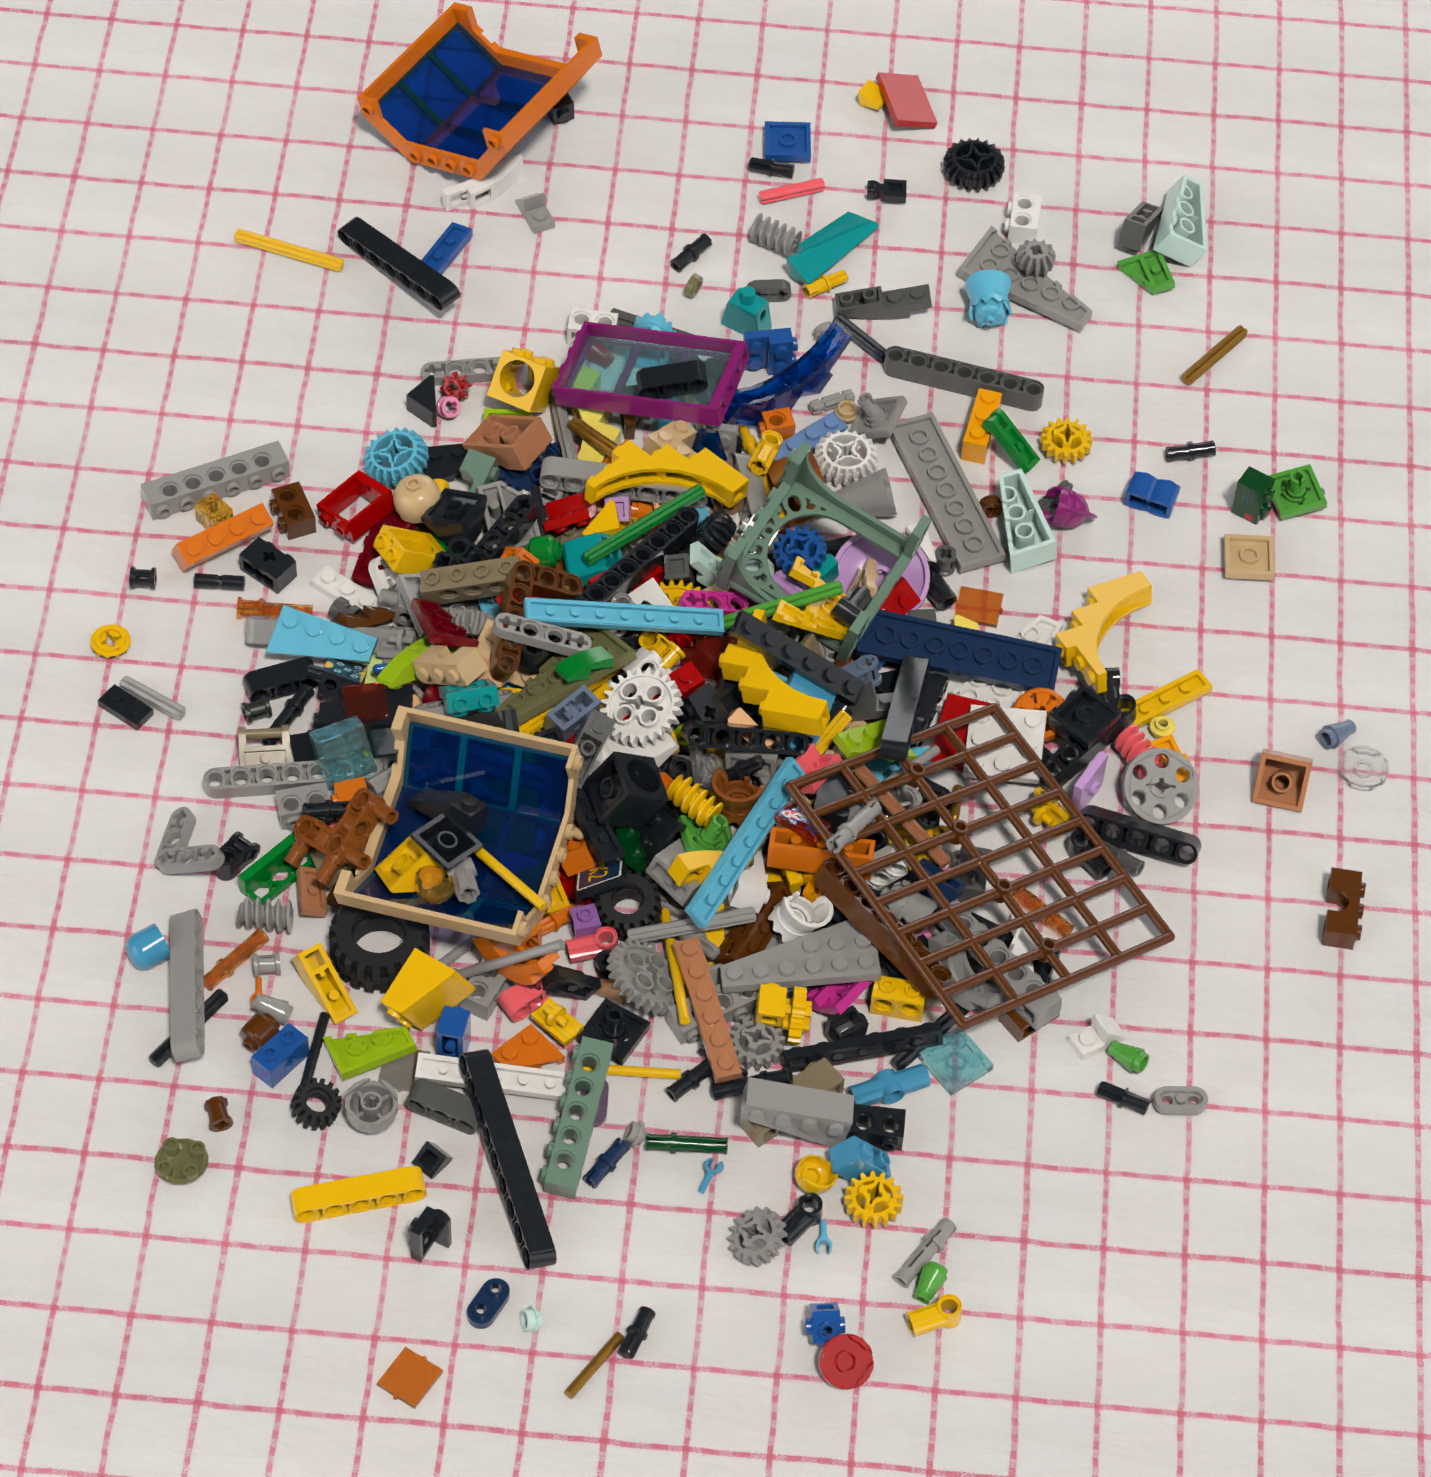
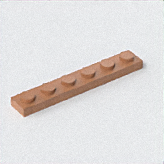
M699 937L673 942V950L715 1083L742 1078V1070Z

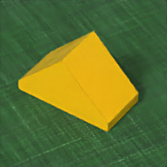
M609 500L583 531L582 536L596 532L613 535L622 530L614 500Z

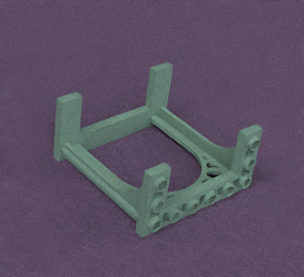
M803 441L798 449L794 447L787 458L788 461L783 468L784 472L779 479L781 485L778 489L773 487L766 499L769 501L766 507L761 506L754 516V519H756L754 525H748L736 543L730 542L723 554L725 556L720 562L721 566L716 573L719 577L716 586L724 591L727 586H730L758 604L788 596L776 584L768 566V547L775 533L786 523L808 516L828 518L845 526L898 559L866 610L860 611L849 628L844 641L799 628L807 634L814 633L817 640L837 651L836 659L845 664L915 556L932 519L923 514L909 538L836 494L818 477L809 461V452L812 446ZM790 497H795L800 502L801 508L799 511L795 512L789 508L788 499ZM807 501L809 502V505L814 506L815 508L811 510L807 509ZM782 508L786 513V516L783 518L778 516L781 514ZM769 529L772 533L767 534L765 530ZM757 547L761 548L762 550L761 554L759 555L749 554L754 553L757 550ZM755 560L762 564V568L757 571H749L745 568V563ZM763 575L766 577V582L764 583L760 578L759 580L755 578Z

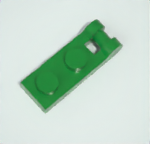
M995 409L990 414V417L984 420L982 423L984 430L993 434L1019 469L1022 468L1024 474L1029 472L1040 461L1039 456L1003 410Z

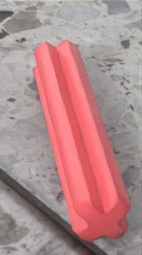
M817 178L762 190L759 192V200L761 204H768L822 192L825 190V182L823 178Z

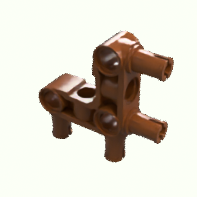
M360 788L353 795L346 806L344 815L334 828L329 827L315 817L309 815L301 816L294 825L295 842L283 860L298 868L309 849H317L325 854L324 857L326 859L313 878L329 886L339 867H343L345 864L351 863L363 870L370 866L371 857L362 852L361 849L380 819L388 824H394L399 818V813L386 805V801L367 788Z

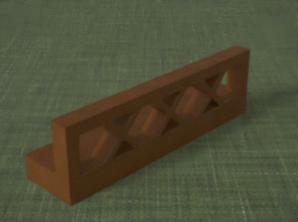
M783 881L767 882V888L770 889V897L767 904H763L760 912L756 913L755 922L732 926L719 947L720 954L713 960L715 964H727L765 950L775 934L773 931L774 922L773 920H768V916L774 910L773 907L782 901L783 897L792 896V893Z

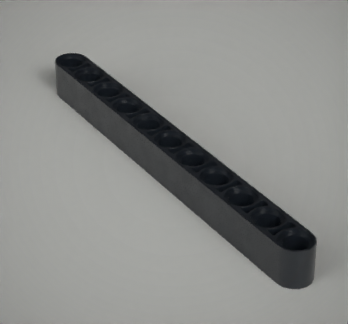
M689 506L677 510L573 600L611 602V599L616 594L629 593L664 563V555L674 554L694 537L699 520L698 511ZM559 626L562 628L581 632L587 629L582 627ZM548 636L549 640L554 643L561 642L558 636ZM523 644L519 664L526 671H537L555 652Z

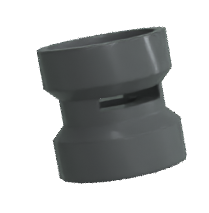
M342 596L332 603L328 611L329 618L337 621L338 612L362 615L360 607L357 605L352 606L349 600Z

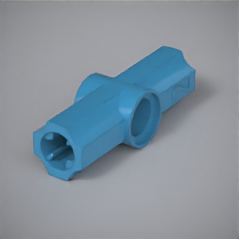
M921 1063L896 1072L894 1069H884L878 1072L873 1079L849 1086L847 1092L849 1095H854V1104L873 1105L882 1101L885 1104H893L901 1100L907 1093L929 1087L931 1081L926 1066Z

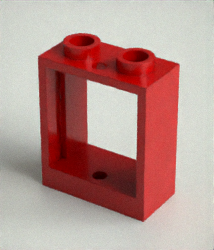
M360 470L316 504L322 524L326 527H332L340 536H346L354 542L395 509L391 489ZM361 495L372 501L349 521L338 515Z

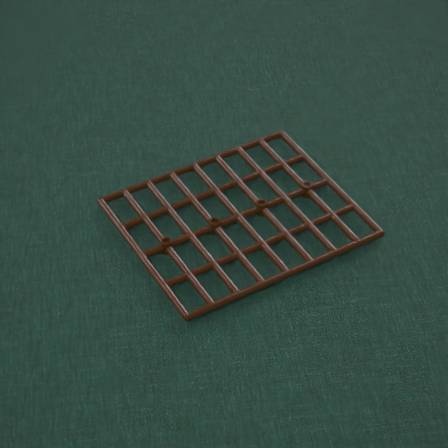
M998 703L986 705L913 733L911 745L943 733L958 753L925 766L918 762L912 763L909 757H907L906 762L899 761L907 773L871 787L864 788L851 768L879 758L880 746L785 783L786 791L825 844L827 839L832 837V834L821 821L820 817L861 801L866 805L869 801L873 800L872 797L904 784L918 787L928 800L925 803L886 817L881 811V814L874 818L876 822L867 825L856 836L855 841L883 830L898 851L858 867L853 865L842 849L838 853H833L835 849L833 848L831 852L961 1030H967L1168 944L1175 939L1173 931ZM994 714L1007 734L967 749L953 729ZM1015 742L1029 762L989 777L974 758ZM965 762L979 780L976 783L938 797L923 777ZM1036 770L1051 789L1010 805L996 785ZM841 773L855 793L813 809L798 789ZM986 790L1001 810L966 823L963 820H955L945 805ZM1058 798L1072 819L1032 835L1017 814ZM935 810L949 828V831L907 846L893 826ZM1008 819L1022 839L981 855L967 834ZM1080 827L1094 845V848L1054 863L1039 843ZM950 842L954 845L961 844L971 860L929 876L915 855ZM1029 847L1044 868L1009 881L1005 878L999 879L989 866V863ZM1102 856L1117 876L1076 893L1061 872ZM905 859L919 878V881L877 897L862 876ZM979 868L993 889L951 905L937 884ZM1051 876L1066 897L1025 914L1010 893ZM1124 885L1139 905L1098 922L1083 901ZM927 889L941 910L899 927L884 906ZM994 900L997 903H1005L1015 917L1012 920L973 935L958 914ZM1074 906L1088 927L1054 941L1052 938H1043L1032 922ZM1146 914L1162 935L1121 952L1106 930ZM949 919L964 940L921 957L906 936ZM1023 927L1038 948L995 965L980 944ZM1096 935L1111 956L1073 973H1069L1054 952ZM971 949L986 970L943 987L928 966ZM1039 960L1043 963L1049 962L1060 977L1018 996L1003 974ZM993 979L1008 1000L965 1018L950 996Z

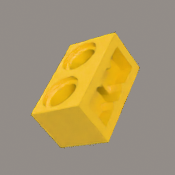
M881 975V980L874 981L870 1014L922 1023L926 996L909 980Z

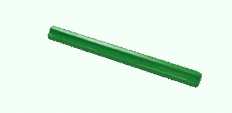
M696 484L583 552V560L588 565L594 564L667 520L680 508L690 506L705 497V489L700 484Z

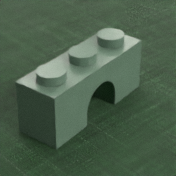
M470 448L459 469L462 478L473 483L471 489L467 491L472 493H478V486L495 482L500 473L495 457Z

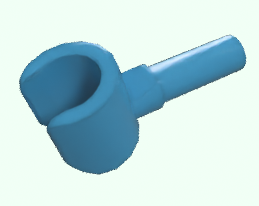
M708 1158L705 1161L707 1172L698 1189L699 1193L704 1194L714 1174H720L723 1171L724 1163L722 1161L718 1163L715 1170H712L711 1167L714 1158Z

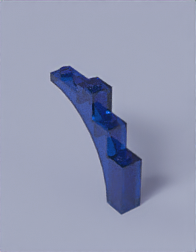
M833 321L821 338L796 362L782 372L753 386L736 389L724 420L731 424L758 427V422H761V412L790 407L791 410L803 392L820 394L833 376L830 370L854 336L840 322Z

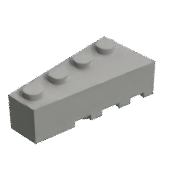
M748 1077L743 1089L741 1119L833 1147L846 1139L852 1126L854 1095Z

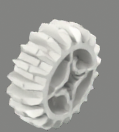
M847 428L844 432L836 429L834 434L828 432L826 437H821L819 443L815 446L814 457L822 477H825L827 483L833 481L835 487L838 484H843L845 487L877 470L879 460L876 445H873L872 439H866L865 433L858 435L857 430L851 433L848 432Z

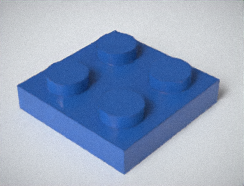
M765 121V159L771 161L773 158L775 161L811 162L810 122Z

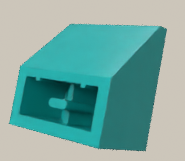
M596 532L562 544L566 572L577 575L581 579L583 587H587L588 579L608 570L622 558L620 547L592 565H588L583 560V552L612 535Z

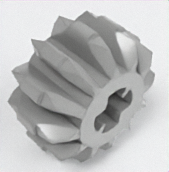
M1035 238L1032 242L1025 240L1017 249L1016 264L1019 265V271H1026L1027 276L1030 274H1034L1036 278L1039 274L1046 276L1048 271H1052L1056 254L1052 244H1046L1045 240L1041 242Z
M464 609L457 612L453 623L457 626H463L467 630L465 635L468 638L473 637L478 640L486 620L495 621V618L490 613H485L484 611Z

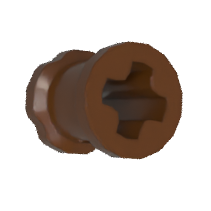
M223 1096L212 1097L204 1103L205 1111L209 1113L210 1117L209 1128L214 1132L225 1131L233 1125V1119L228 1115L227 1111L228 1100Z

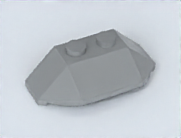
M501 480L477 487L478 493L487 495L488 498L484 515L488 530L518 495L522 494L507 486ZM537 519L514 547H523L525 549V546H529V541L532 537L541 536ZM509 526L506 530L513 529L515 526ZM499 544L492 545L493 548L499 546Z

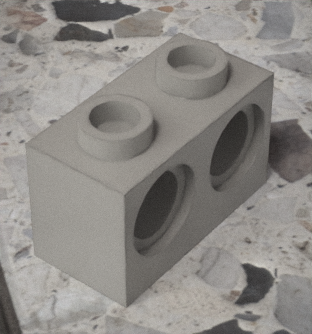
M326 782L275 791L281 829H294L296 821L303 816L302 808H304V803H319L330 799ZM318 818L323 823L333 821L327 820V818Z
M483 957L480 963L485 962L486 959ZM496 970L472 976L468 982L476 987V989L459 1003V1007L470 1010L472 1015L488 1021L498 1005L497 999L499 995L509 988L512 981Z

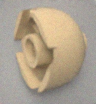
M411 474L405 476L394 489L393 503L395 510L400 515V518L406 522L423 523L421 521L422 515L439 500L441 491L438 484L427 475Z

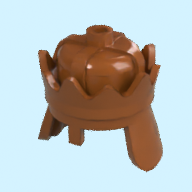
M722 768L717 769L712 777V786L717 796L715 806L720 802L724 803L720 814L727 818L728 825L737 823L740 827L763 793L765 785L755 787L750 783V777L748 776L744 777V781L733 780L728 782L727 773Z

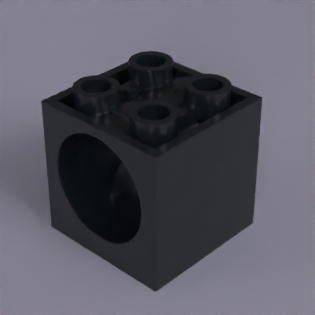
M614 751L585 780V785L599 824L640 829L669 801L654 757Z

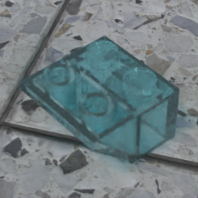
M357 716L308 732L315 757L328 788L334 787L333 783L359 778L377 771L364 725Z

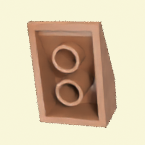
M490 414L462 446L466 450L470 448L495 457L498 465L508 470L525 471L546 450V447L553 438L541 417Z

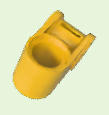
M644 631L639 636V645L649 652L654 650L662 658L663 661L660 664L664 669H671L680 659L686 657L685 653L675 643L669 641L659 632Z

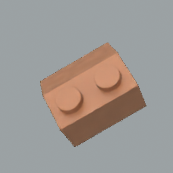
M1263 748L1251 802L1302 812L1313 759Z

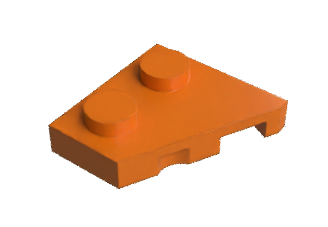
M532 1024L491 1053L494 1063L539 1069L544 1064L556 1062L557 1065L565 1062V1056Z

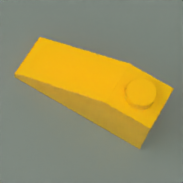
M321 942L291 958L303 982L323 1010L330 1015V1020L334 1025L358 1013Z

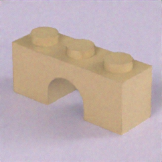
M431 645L411 662L416 670L417 678L425 684L468 686L488 669L477 647H460L451 654L447 646Z

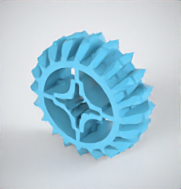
M395 427L392 432L386 429L384 435L377 433V440H370L371 446L365 447L366 454L363 456L366 471L371 478L388 488L391 485L396 488L399 481L405 476L423 474L422 470L427 469V461H429L428 447L420 435H417L414 430L409 431L406 427L401 431Z

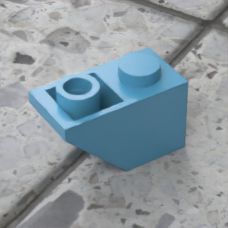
M852 1136L829 1148L832 1172L849 1181L852 1178L859 1180L860 1173L862 1172L866 1177H870L871 1171H874L877 1177L882 1172L885 1173V1179L891 1177L888 1153L856 1136Z

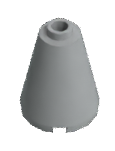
M886 468L880 469L835 491L836 494L873 517L897 515Z

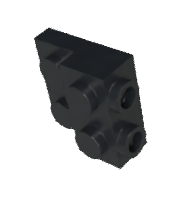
M1082 684L1077 690H1072L1060 706L1057 705L1051 710L1049 714V727L1068 741L1073 738L1089 749L1121 718L1122 712Z

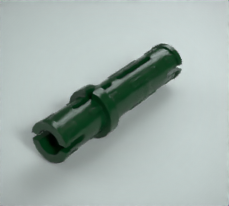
M671 1132V1135L646 1134L647 1151H670V1154H675L678 1151L727 1155L728 1137L677 1135V1132Z

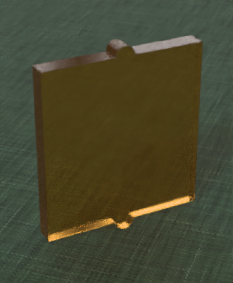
M961 586L959 599L955 602V606H957L955 615H960L977 622L978 625L997 628L999 615L1003 613L1001 606L1004 594Z
M405 1347L379 1379L377 1386L393 1395L394 1400L399 1399L415 1409L442 1375L443 1370L429 1362L426 1356L421 1357Z

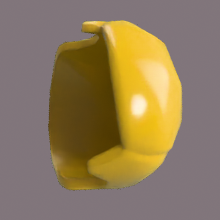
M810 1154L801 1158L795 1168L796 1182L806 1193H815L817 1195L825 1193L831 1189L838 1178V1174L832 1172L831 1162L818 1155Z

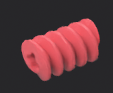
M1137 724L1124 729L1114 740L1116 750L1121 752V756L1126 759L1128 764L1140 753L1156 748L1155 746H1150L1151 741L1149 739H1144L1145 734L1143 732H1138L1139 727ZM1162 754L1156 755L1154 760L1159 768H1164L1165 766L1161 762ZM1136 765L1133 770L1135 773H1138L1140 779H1143L1145 777V770L1142 766Z

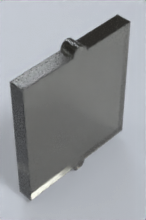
M417 1050L414 1053L382 1065L379 1079L388 1082L399 1093L401 1091L411 1092L416 1082L415 1072L418 1053L430 1054V1052Z

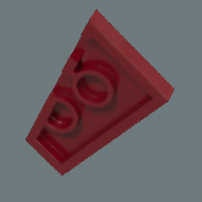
M413 598L410 607L430 643L458 648L478 647L479 641L473 637L468 638L465 635L467 630L463 626H457L452 623L453 617L437 602Z

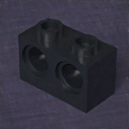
M854 1104L853 1123L849 1130V1138L856 1136L884 1151H902L906 1109ZM859 1127H866V1128H868V1129L863 1130V1129H860Z

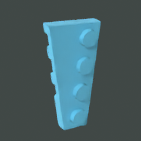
M283 605L266 653L307 656L320 659L334 658L351 662L370 663L378 639Z

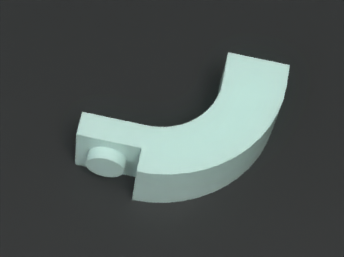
M699 541L690 544L689 562L692 568L697 570V581L706 587L716 584L719 579L716 573L721 566L722 558L714 555ZM768 559L769 570L773 576L774 564ZM752 560L745 563V568L749 571H757L762 568V564ZM763 575L755 578L756 580L760 578L764 583L766 582V577Z

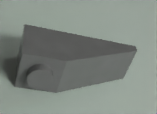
M1142 201L1125 218L1118 245L1124 246L1123 248L1129 252H1139L1146 245L1162 215L1163 208Z

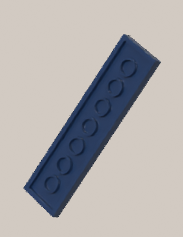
M879 610L858 642L856 655L864 656L871 654L875 655L879 660L902 664L904 655L930 658L929 670L1026 691L1034 688H1047L1054 691L1063 648Z

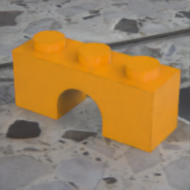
M979 388L964 436L961 460L985 464L992 433L985 431L982 423L987 417H990V414L995 409H1000L1002 393Z

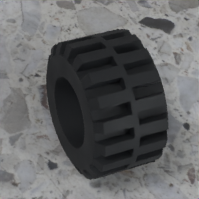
M628 870L625 885L595 895V906L602 927L608 926L615 929L622 942L626 941L628 929L660 923V915L662 914L660 892H658L656 883H652L648 875L643 878L640 871L632 874V871ZM626 898H634L643 903L638 911L631 914H623L614 909L619 901Z

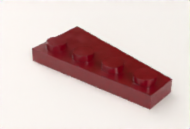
M395 509L370 529L369 535L365 536L363 552L359 554L351 576L353 582L375 588L368 566L372 559L381 556L373 544L383 525L414 530L418 523L404 521ZM378 565L379 570H384L383 565Z

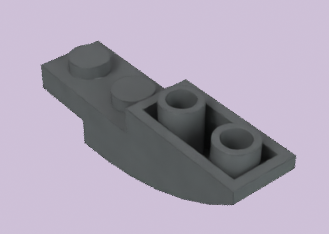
M929 284L882 292L881 286L835 293L837 314L857 319L894 320L910 318V311L932 308Z

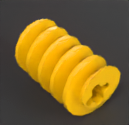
M679 775L666 791L669 801L673 800L674 806L681 807V811L688 813V817L691 820H696L698 826L707 827L715 814L719 816L724 803L720 802L714 806L715 796L707 800V789L699 793L700 783L690 786L693 778L690 776L683 780L684 775Z

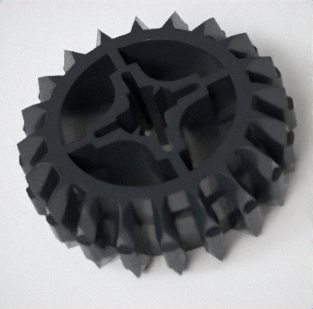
M969 137L967 141L960 139L958 143H953L951 148L947 149L943 159V170L947 180L952 181L953 186L959 185L960 190L967 188L969 193L972 189H976L979 193L982 188L988 191L990 186L995 187L997 182H1000L1005 170V160L1001 149H996L995 144L989 145L988 140L982 142L979 140V137L977 140H971Z
M723 510L711 513L703 521L699 522L694 537L684 544L677 554L689 553L690 555V544L699 541L717 556L735 535L736 523Z

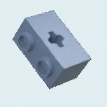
M582 685L546 713L543 728L546 730L558 727L564 740L567 741L579 731L587 713L592 709L600 711L601 701L585 685Z

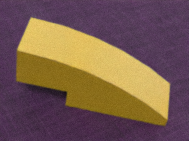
M702 850L678 854L667 872L679 887L696 881L702 885L724 851ZM752 859L749 861L745 869H747Z

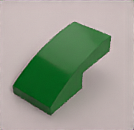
M602 646L593 647L562 660L555 665V671L567 682L585 680L590 678L591 670L613 667L614 657Z

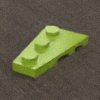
M887 719L839 732L832 740L847 759L881 745ZM910 748L908 757L912 761L917 756Z

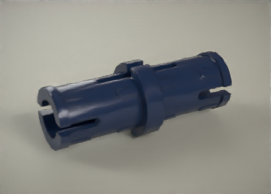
M616 1138L608 1150L596 1158L597 1162L583 1176L585 1183L589 1186L592 1185V1188L596 1189L608 1173H612L617 1168L616 1164L630 1150L629 1145L624 1140L621 1141V1138Z

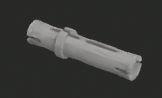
M869 801L847 823H842L837 828V832L827 839V848L830 851L835 848L833 853H838L846 844L855 841L857 834L881 814L882 809L879 803L871 807L875 801Z
M943 1218L931 1234H926L922 1245L898 1273L894 1275V1280L901 1287L908 1288L909 1284L920 1273L922 1267L936 1253H940L943 1250V1244L957 1230L956 1225L950 1219Z

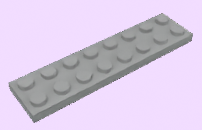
M933 412L898 421L891 438L945 544L955 548L956 560L954 562L959 572L962 573L1005 561L1006 553Z

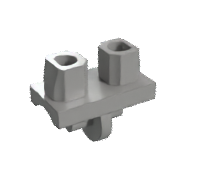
M400 628L397 635H389L388 640L382 639L380 648H377V657L382 658L383 664L389 663L402 650L414 643V637L406 636V630Z

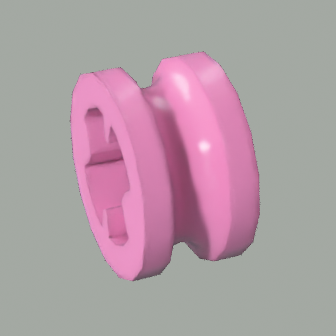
M452 396L441 397L436 404L437 413L444 418L456 417L461 409L459 400ZM446 403H451V406L449 407L451 408V411L445 410V408H447V406H445Z

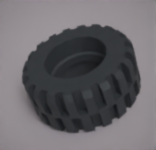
M382 890L372 894V891L364 893L366 896L408 905L411 901L408 897L403 899L402 894H387V891ZM342 905L339 908V913L334 914L331 920L329 942L333 966L336 972L340 973V978L347 983L351 981V986L360 990L362 987L365 988V992L374 993V990H378L381 993H386L414 948L430 956V931L428 924ZM375 931L391 932L403 940L395 949L383 953L367 951L357 944L358 940L363 936Z

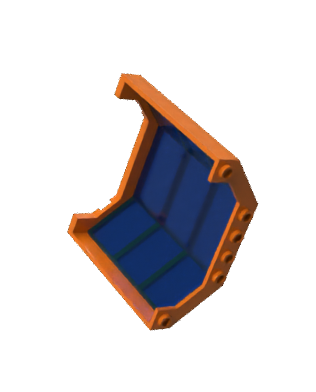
M454 2L357 99L363 116L410 162L482 181L603 56L598 37L579 32L574 37L578 52L566 64L502 48L495 41L491 44L482 35L484 30L478 26L472 6Z

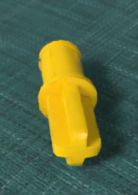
M840 270L828 276L821 275L819 279L810 284H804L803 292L808 299L823 292L829 293L831 288L848 281V275L845 270Z

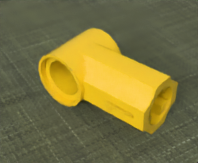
M772 430L762 433L760 441L747 465L751 469V473L757 476L767 474L771 464L777 457L783 441L779 433Z
M945 1294L936 1303L907 1312L906 1319L911 1333L916 1337L942 1327L947 1329L955 1328L961 1321L962 1303L956 1295ZM952 1309L955 1312L948 1314L945 1313L944 1310Z

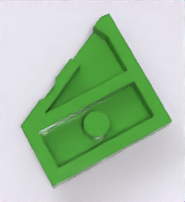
M1155 250L1117 261L1118 269L1152 294L1175 288V281L1163 255Z

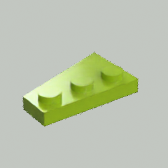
M406 1026L374 1030L372 1034L357 1036L356 1033L346 1034L345 1038L332 1039V1036L322 1037L323 1043L342 1080L417 1051L416 1044Z

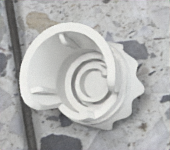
M797 891L792 896L783 897L782 901L773 907L774 910L768 916V920H773V931L779 932L782 935V942L785 943L813 933L815 929L826 925L833 916V904L825 895H821L811 903L806 898L800 896V891Z

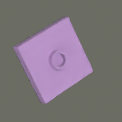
M1101 751L1097 753L1074 784L1071 800L1080 811L1089 804L1103 785L1108 755Z

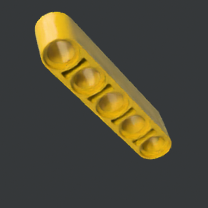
M408 1166L296 1188L290 1193L294 1217L299 1223H308L417 1202L427 1196L422 1169L418 1166Z

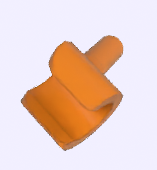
M262 977L255 978V993L250 998L251 1005L257 993L265 995L262 991Z

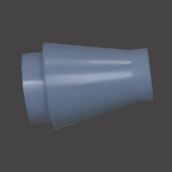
M1350 719L1325 725L1319 732V740L1325 748L1335 749L1356 732V725Z

